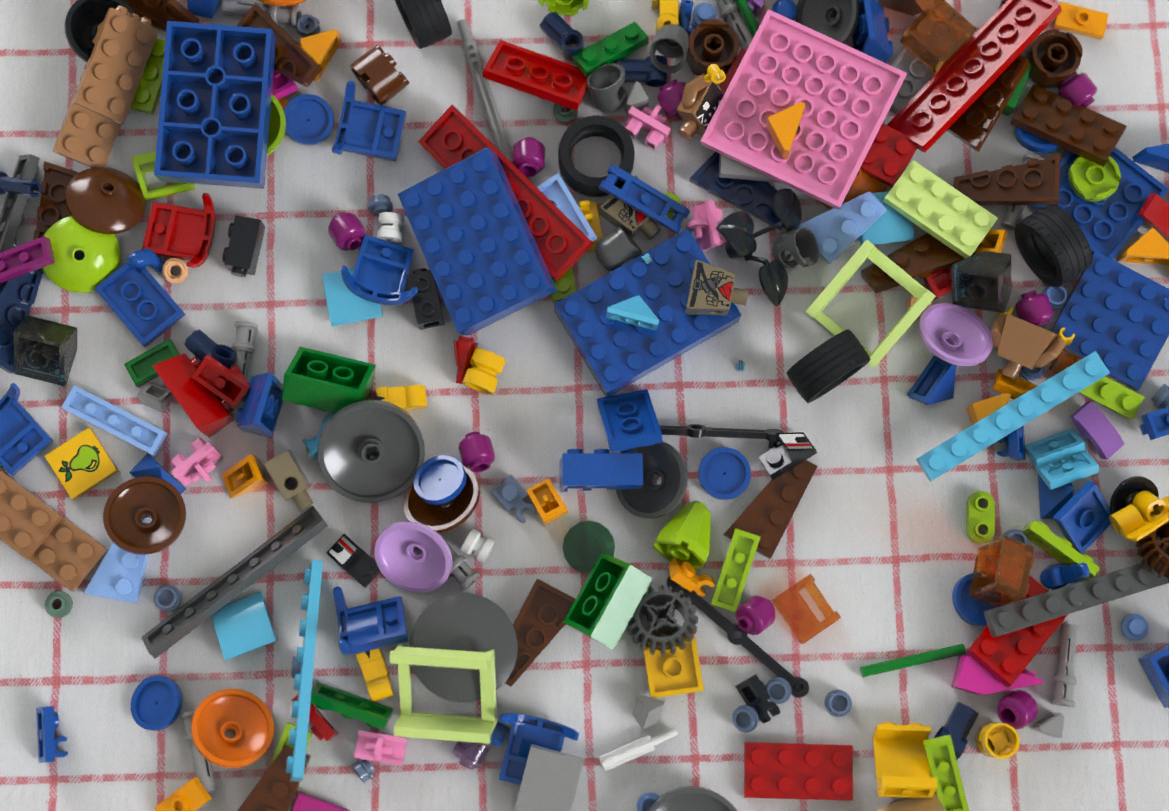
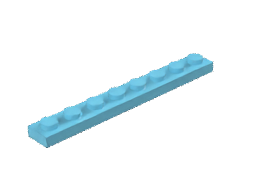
M1094 351L923 454L916 461L931 482L1105 377L1110 372L1097 352Z
M312 560L310 568H305L303 584H308V592L302 595L301 610H306L305 620H300L299 636L303 637V646L297 648L296 663H301L300 674H295L294 690H298V701L292 702L291 717L296 718L295 729L290 728L288 745H293V755L287 757L286 773L291 774L290 781L296 782L303 780L323 566V561Z

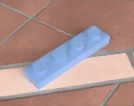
M76 385L72 387L61 407L153 456L157 454L168 434Z

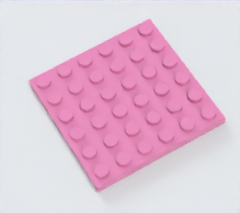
M768 9L700 140V145L839 210L907 73ZM799 102L806 103L788 159L782 158L766 127L767 118Z

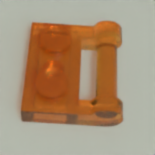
M812 574L807 575L771 600L801 644H804L841 618L837 611H833L813 582L815 579ZM803 588L807 590L825 616V619L821 622L818 621L799 593Z

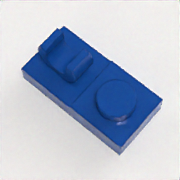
M1169 407L1141 416L1144 424L1139 425L1142 435L1148 434L1150 441L1169 435Z
M1023 425L1008 434V438L1003 437L997 441L999 443L1006 442L1007 444L1006 450L998 451L997 455L1001 457L1009 456L1016 461L1026 460Z
M54 706L36 708L38 762H55V757L60 758L68 755V752H59L57 750V744L67 741V737L60 736L54 738L55 728H58L59 725L58 713L54 712Z

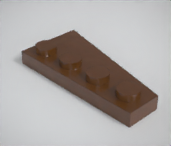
M254 4L237 24V26L273 30L276 36L274 70L308 87L322 71L323 67L259 5Z
M1019 55L947 131L979 152L1030 65L1028 59Z
M1061 154L1052 155L1051 158L1043 160H1029L1021 165L1001 167L1002 169L990 172L985 170L954 177V188L978 205H1058Z
M44 161L40 207L37 209L36 216L38 222L33 240L43 237L47 230L57 221L71 216L65 202L66 189L71 179L79 172Z
M929 233L887 255L891 261L912 278L920 277L921 279L931 276V272L945 268V271L952 269L955 264L966 260ZM874 263L861 270V277L875 293L900 286L899 283Z
M805 460L776 479L771 480L723 535L732 539L735 528L759 535L761 538L756 552L771 559L817 465Z
M284 746L237 811H289L300 785V782L290 781L291 774L286 773L287 757L293 755L292 747ZM307 753L305 757L304 773L312 756Z

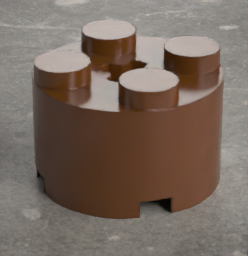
M706 20L691 32L687 62L695 75L708 74L707 69L711 64L718 65L720 70L727 74L736 59L739 50V38L736 32L728 27L729 25L724 21Z
M1059 29L1043 32L1026 53L1025 58L1028 59L1032 66L1028 77L1037 86L1044 89L1059 87V83L1070 77L1080 65L1083 50L1079 40L1073 34L1060 32Z
M378 44L350 65L358 81L365 90L367 89L373 94L371 97L380 106L387 103L409 84L402 72L398 73L395 69L397 63L388 52L385 54Z

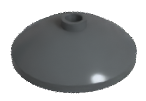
M799 0L795 22L845 44L854 33L858 23L859 0Z
M666 442L631 448L635 449L636 453H643V486L640 489L616 490L619 501L627 511L641 518L654 519L667 515L677 507L686 491L688 475L683 457L677 449ZM661 477V483L657 485V479Z

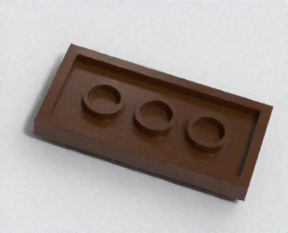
M1033 84L1010 123L1103 167L1127 127L1082 105L1074 106L1064 97Z

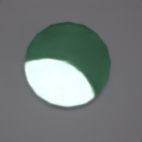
M585 521L569 529L564 537L562 548L564 558L570 567L580 573L590 574L602 552L612 557L614 556L615 544L612 534L605 526L598 522Z

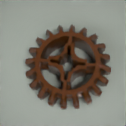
M1167 521L1150 534L1136 541L1135 546L1138 548L1137 555L1143 557L1141 564H1148L1149 572L1155 571L1158 573V578L1165 576L1169 582V521Z

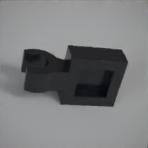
M756 674L735 686L745 703L755 708L762 723L771 720L767 710L773 717L781 713L777 704L767 701L770 695Z

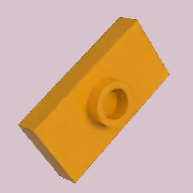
M1063 2L1059 3L1062 12L1055 18L1053 28L1099 40L1104 37L1109 14Z
M998 369L994 376L992 389L1003 394L1008 393L1011 395L1010 398L1015 400L1038 385L1020 377H1017L1015 380L1001 374L1003 370Z
M196 776L154 809L156 811H197L212 798Z

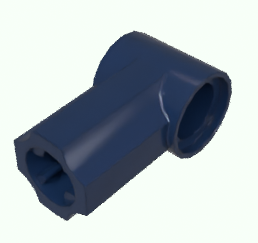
M556 11L544 17L540 24V29L562 50L563 56L567 60L573 61L572 55L584 49L582 34L572 29ZM570 43L578 44V46L574 48H570L567 45Z
M655 55L657 61L668 65V59L665 56ZM650 56L646 57V59H619V65L625 68V82L645 83L650 87H662L667 84L668 73L657 69L651 62Z
M200 329L193 331L184 344L201 361L207 355H210L228 369H231L236 357V353L232 348L226 345H218Z
M960 702L956 703L946 724L938 730L934 737L951 735L957 760L966 748L968 741L966 738L979 715L974 709Z

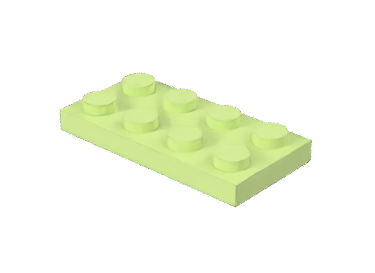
M914 160L883 200L885 204L965 259L971 257L998 219L995 215Z

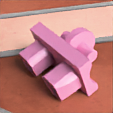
M657 105L652 110L645 106L641 112L632 106L628 111L625 129L632 138H636L641 129L649 133L644 140V144L653 150H656L662 142L666 143L670 137L671 128L664 125L667 118L660 115L662 107Z
M707 200L701 205L692 207L693 220L686 223V229L694 231L696 242L702 252L726 243L724 236L716 230L717 223L721 222L723 218L722 209L715 207L713 200Z
M198 438L190 446L195 452L190 457L186 458L183 454H178L171 459L170 462L173 466L171 473L185 487L191 482H198L201 478H204L207 482L212 480L209 472L216 467L215 463L223 458V456L209 441L206 442L202 438Z
M359 730L354 758L402 766L408 738Z

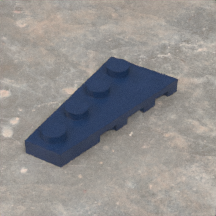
M717 152L689 179L695 185L770 225L779 221L774 215L772 208L773 197L778 190L766 181L719 177V153ZM783 224L777 229L782 230L784 228Z
M39 269L5 281L0 287V368L8 373H14L16 356L22 347L23 342L21 339L25 327L28 326L30 308L35 302L43 272Z

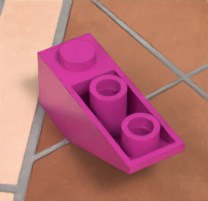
M968 654V656H959L951 687L975 695H986L1042 684L1043 679L1035 677L1036 672L1024 669L1015 682L1007 688Z

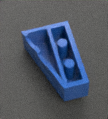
M568 449L567 453L562 454L559 461L560 492H568V489L592 491V488H607V490L640 489L643 486V453H636L635 449L620 451V453H610L609 449H595L594 453H583L582 449Z

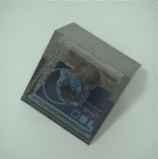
M984 251L952 264L953 304L966 308L1004 313L1012 293L1011 254Z
M27 315L13 331L14 374L65 386L77 352V327Z

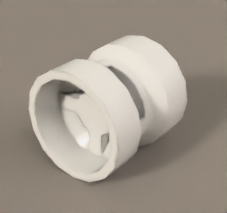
M393 212L379 213L378 223L380 224V229L377 231V238L395 244L402 243L403 234L400 230L404 225V216Z
M473 528L460 551L466 555L473 554L477 561L484 564L491 554L496 541L490 537L482 538L481 533Z

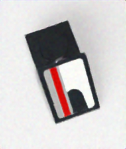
M804 432L776 433L780 444L758 458L771 479L774 480L815 455L817 451Z
M345 533L327 551V554L364 588L381 572L376 561Z

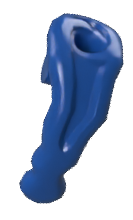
M1086 563L1073 565L1055 564L1050 565L1041 572L1040 582L1047 589L1055 590L1065 587L1067 584L1078 582L1080 578L1088 577L1090 573Z

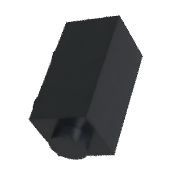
M235 215L234 223H230L228 229L230 242L229 246L224 248L222 260L232 275L238 277H246L247 274L255 276L265 226L261 220Z
M426 268L412 271V274L407 275L410 289L413 287L418 288L417 294L412 298L419 329L423 330L445 325L436 282L431 270L427 271Z

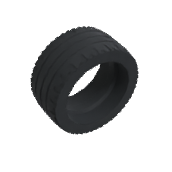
M395 0L402 19L419 49L431 46L452 35L451 25L441 0Z
M599 115L587 116L570 125L562 136L558 148L559 169L565 182L576 192L589 197H604L609 194L603 192L598 187L602 180H606L607 176L601 178L588 177L580 173L573 166L571 160L574 146L582 139L591 136L604 137L613 141L621 153L619 168L631 174L635 157L634 145L628 131L616 120L614 121L612 118ZM617 179L614 186L621 188L624 182Z
M1052 204L1044 206L1015 226L1014 236L1023 259L1033 273L1047 285L1054 288L1065 285L1084 273L1091 266L1093 258L1087 238L1076 221L1060 207Z
M847 329L812 350L796 362L786 374L801 397L807 403H810L850 378L869 363L871 359L865 348L860 344V341Z

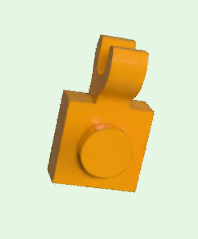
M674 557L668 563L671 580L690 592L694 590L697 595L704 597L706 595L705 589L701 586L709 585L712 588L715 586L714 580L710 575H696L695 568L686 561L682 562Z

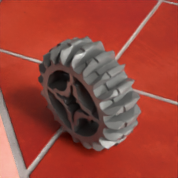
M662 584L659 586L658 591H654V588L650 586L648 594L645 593L634 616L627 624L629 626L627 628L628 634L634 635L632 637L633 643L641 642L640 649L642 651L650 647L651 655H654L656 650H660L662 657L665 656L666 650H670L672 655L676 654V647L684 650L686 647L685 642L691 643L693 641L691 634L697 633V626L695 624L698 623V616L694 615L696 607L690 606L691 598L683 599L684 592L682 590L675 594L673 586L669 587L668 591H664ZM659 604H665L664 606H661V607H656V606H654V605H659ZM675 609L680 612L684 619L682 626L678 625L677 620L673 618ZM642 615L646 616L647 621L651 623L649 632L640 623ZM667 617V622L664 623L663 621V623L658 622L657 624V619L660 618L661 620V618ZM662 634L671 635L667 637H659Z

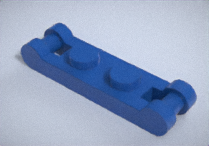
M610 165L606 180H602L598 188L661 224L670 232L678 234L682 228L680 224L684 218L687 219L690 210L623 169ZM617 179L624 182L621 189L614 186ZM669 209L675 213L672 219L666 216Z

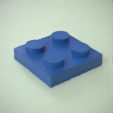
M1087 481L1053 518L1065 538L1072 544V548L1079 553H1083L1110 526L1109 516L1112 514L1097 485Z

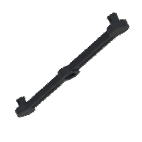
M699 424L687 426L659 425L662 435H680L694 438L769 440V448H773V446L775 447L778 444L779 440L776 433H784L779 429L710 428Z
M670 576L668 577V589L673 586L674 593L682 590L686 598L690 597L691 602L727 633L730 643L742 645L775 675L785 678L791 685L792 696L801 698L807 695L809 685L805 679L795 678L748 638L745 631L741 630L738 625H733L701 596L697 595L694 590L690 592L671 580ZM738 630L741 632L742 636L740 639L733 637L734 631Z

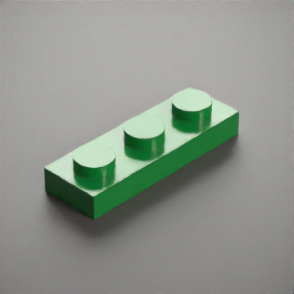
M633 22L572 55L573 63L588 78L597 68L606 64H613L649 44V37L636 22Z
M319 682L311 692L310 703L314 704L317 708L340 713L341 716L347 719L363 721L373 728L385 729L394 709Z

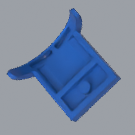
M348 81L332 152L341 155L346 151L396 162L406 119V111L355 101V83Z
M364 234L353 276L349 273L347 266H342L343 282L353 294L367 301L383 305L403 304L411 300L418 291L417 287H413L403 292L414 249Z
M15 383L10 384L9 390L0 400V464L12 476L54 441L18 402L20 389Z
M341 587L334 588L333 594L340 634L338 646L343 655L356 654L409 641L404 604L401 596L347 609Z
M518 713L501 714L499 722L511 723L512 727L499 780L521 785L531 744L561 752L564 738L567 737L577 741L579 733L566 725L539 717Z

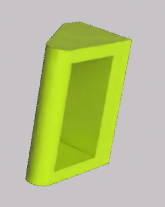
M156 151L132 157L145 201L196 189L195 184L175 183L149 190L145 173L155 170Z

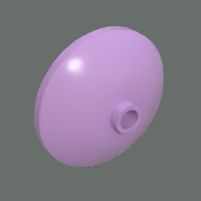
M937 303L926 308L918 320V332L925 346L936 357L947 363L958 366L978 365L985 361L992 351L993 341L988 327L976 314L964 307L950 303Z
M416 522L392 524L383 530L376 541L374 555L379 570L387 580L403 590L415 593L436 590L446 582L451 573L452 555L447 543L437 532L423 524Z

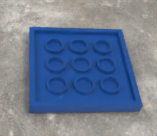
M1115 147L1110 156L1118 164L1121 173L1117 190L1103 201H1085L1078 197L1070 188L1068 181L1069 168L1079 155L1068 151L1060 161L1059 204L1055 206L1066 211L1076 221L1087 238L1092 254L1094 251H1098L1114 259L1144 222L1137 214L1149 195L1156 193L1163 198L1169 189ZM1028 205V206H1029L1031 209H1033L1034 211H1037L1038 209H1040V208H1042V207H1044V206H1047V205Z
M1094 251L1091 266L1079 277L1051 332L1056 333L1058 336L1060 329L1065 327L1066 329L1063 333L1065 337H1071L1075 333L1072 343L1066 346L1063 352L1081 360L1096 351L1110 372L1108 376L1135 390H1139L1169 336V289L1098 251Z

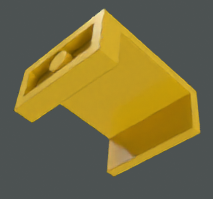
M884 722L876 725L872 739L877 797H933L937 790L936 777H931L923 741L928 739L931 733V726H922L920 723L896 725L893 722Z

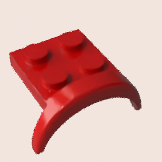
M208 193L202 194L204 210L153 202L142 249H151L158 256L189 261L186 264L187 267H200L210 253L215 233L216 214L211 196Z

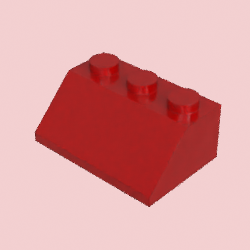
M184 353L153 365L152 367L196 428L210 438L235 420L231 415L234 409L229 403L223 399L220 400L216 394L191 378L200 365L196 357L191 359Z

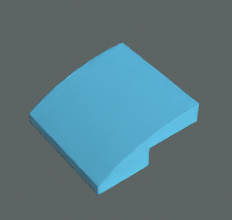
M889 191L872 193L888 211L860 236L861 245L866 239L873 245L915 240L913 222L883 202Z
M355 268L348 269L352 276ZM341 270L322 274L332 327L383 317L381 304L362 299L346 287L342 279Z
M1073 429L1025 445V451L1031 463L1050 490L1099 473L1098 463L1086 452L1085 442Z
M262 592L227 604L212 615L225 661L278 641Z

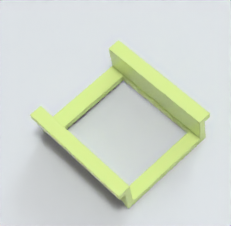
M866 239L805 312L834 335L845 331L822 311L867 258L917 298L915 303L872 352L864 347L871 359L868 364L874 368L936 296L925 289Z
M398 644L394 651H390V663L398 664L401 715L394 725V736L490 744L492 732L497 724L494 650L473 652L402 647V645ZM410 665L479 669L482 717L413 712Z

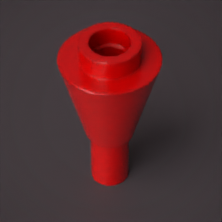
M459 336L458 341L453 340L456 366H458L456 383L463 384L464 376L471 365L470 360L475 348L478 347V343H474V338Z

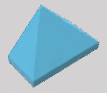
M639 295L609 306L606 313V318L655 331H657L659 319Z

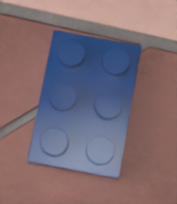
M126 262L94 288L145 348L186 315L145 266L132 268Z
M648 389L597 399L610 452L625 451L631 448L651 446L663 442L662 432Z

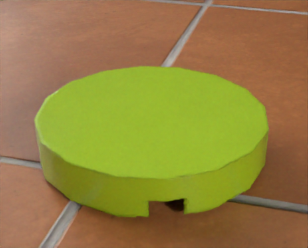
M1079 156L1073 161L1068 172L1070 188L1078 197L1091 202L1103 201L1110 197L1117 190L1121 179L1119 166L1111 156L1104 167Z

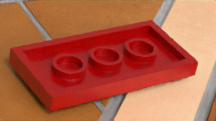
M502 40L497 44L483 69V78L578 111L588 90V78L584 76L578 67Z
M1029 575L1004 605L1048 592V590ZM1068 615L997 637H991L987 625L966 652L1008 688L1015 682Z
M744 742V798L853 801V745Z

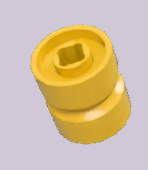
M475 348L470 360L473 367L467 369L462 383L473 390L493 395L499 381L496 375L502 373L506 359L493 352Z
M990 722L983 724L975 736L977 748L987 757L1010 758L1017 752L1020 744L1017 731L1005 723Z

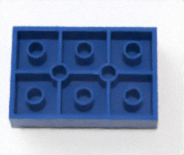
M167 21L154 175L160 181L264 189L276 36L272 29Z
M488 147L397 194L459 334L468 336L558 291L497 153Z
M689 229L645 252V254L649 253L652 262L649 264L642 260V254L554 304L556 315L605 397L613 395L739 322L742 315L734 303L730 304L729 312L724 316L685 314L695 260L710 264ZM639 295L659 319L657 331L606 318L607 309L609 306Z

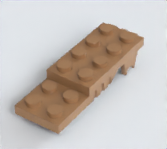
M120 5L116 9L109 8L104 21L97 27V34L92 40L95 46L84 67L85 70L81 74L80 83L75 90L76 94L71 100L52 151L90 168L106 166L120 126L125 123L159 32L158 29L152 27L150 19L146 17L140 18L139 15L128 12L127 8Z
M0 467V540L25 559L32 561L67 589L75 592L108 549L61 513L56 512L53 507L47 505L41 498L36 497L34 493L16 482L13 476L6 473Z

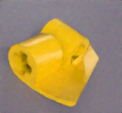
M1141 491L1134 497L1132 504L1110 515L1109 520L1120 536L1129 541L1136 542L1169 521V496L1160 499L1149 491Z

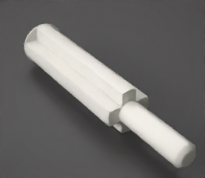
M673 728L652 738L647 735L599 756L600 764L606 772L655 750V745L677 736L678 733Z

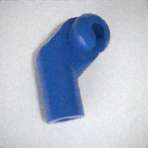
M682 0L678 15L679 26L683 27L690 37L691 32L697 28L696 25L690 24L694 3L691 0Z
M151 249L134 251L126 259L127 264L132 268L149 265L156 272H161L165 263Z

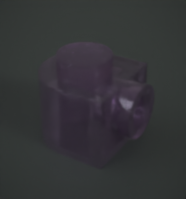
M457 741L452 753L460 758L459 764L473 770L474 767L481 768L490 747L484 743Z

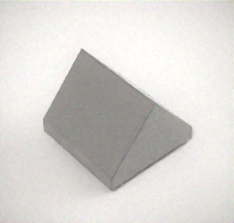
M639 82L634 83L626 102V113H628L632 106L641 111L645 106L648 107L649 98Z
M149 382L137 394L141 404L162 413L165 412L173 396L170 390L152 382Z
M638 694L632 715L642 730L659 721L665 701Z
M1051 713L1033 724L1032 728L1045 735L1062 738L1064 716L1062 713Z

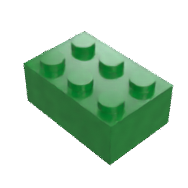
M299 347L284 374L282 400L295 405H304L320 411L336 413L347 405L369 399L373 390L376 365Z
M602 552L563 623L614 650L653 578L631 564Z

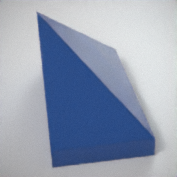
M934 355L908 392V398L926 405L953 399L956 365L947 363Z
M148 453L129 472L135 478L148 476L163 479L173 485L180 494L186 489Z
M1038 474L1040 519H1054L1053 516L1073 497L1074 487L1072 483L1050 490Z

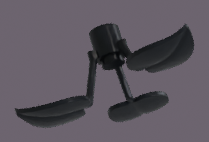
M787 188L778 190L773 197L772 208L774 215L779 219L777 223L753 233L754 223L750 215L744 211H738L727 216L716 228L727 240L725 248L730 258L744 257L745 261L752 260L764 264L759 269V281L766 296L775 307L780 305L787 291L788 275L786 269L778 260H773L769 263L767 259L752 256L757 248L754 238L779 228L782 224L787 232L798 228L800 225L802 210L799 199L794 191Z

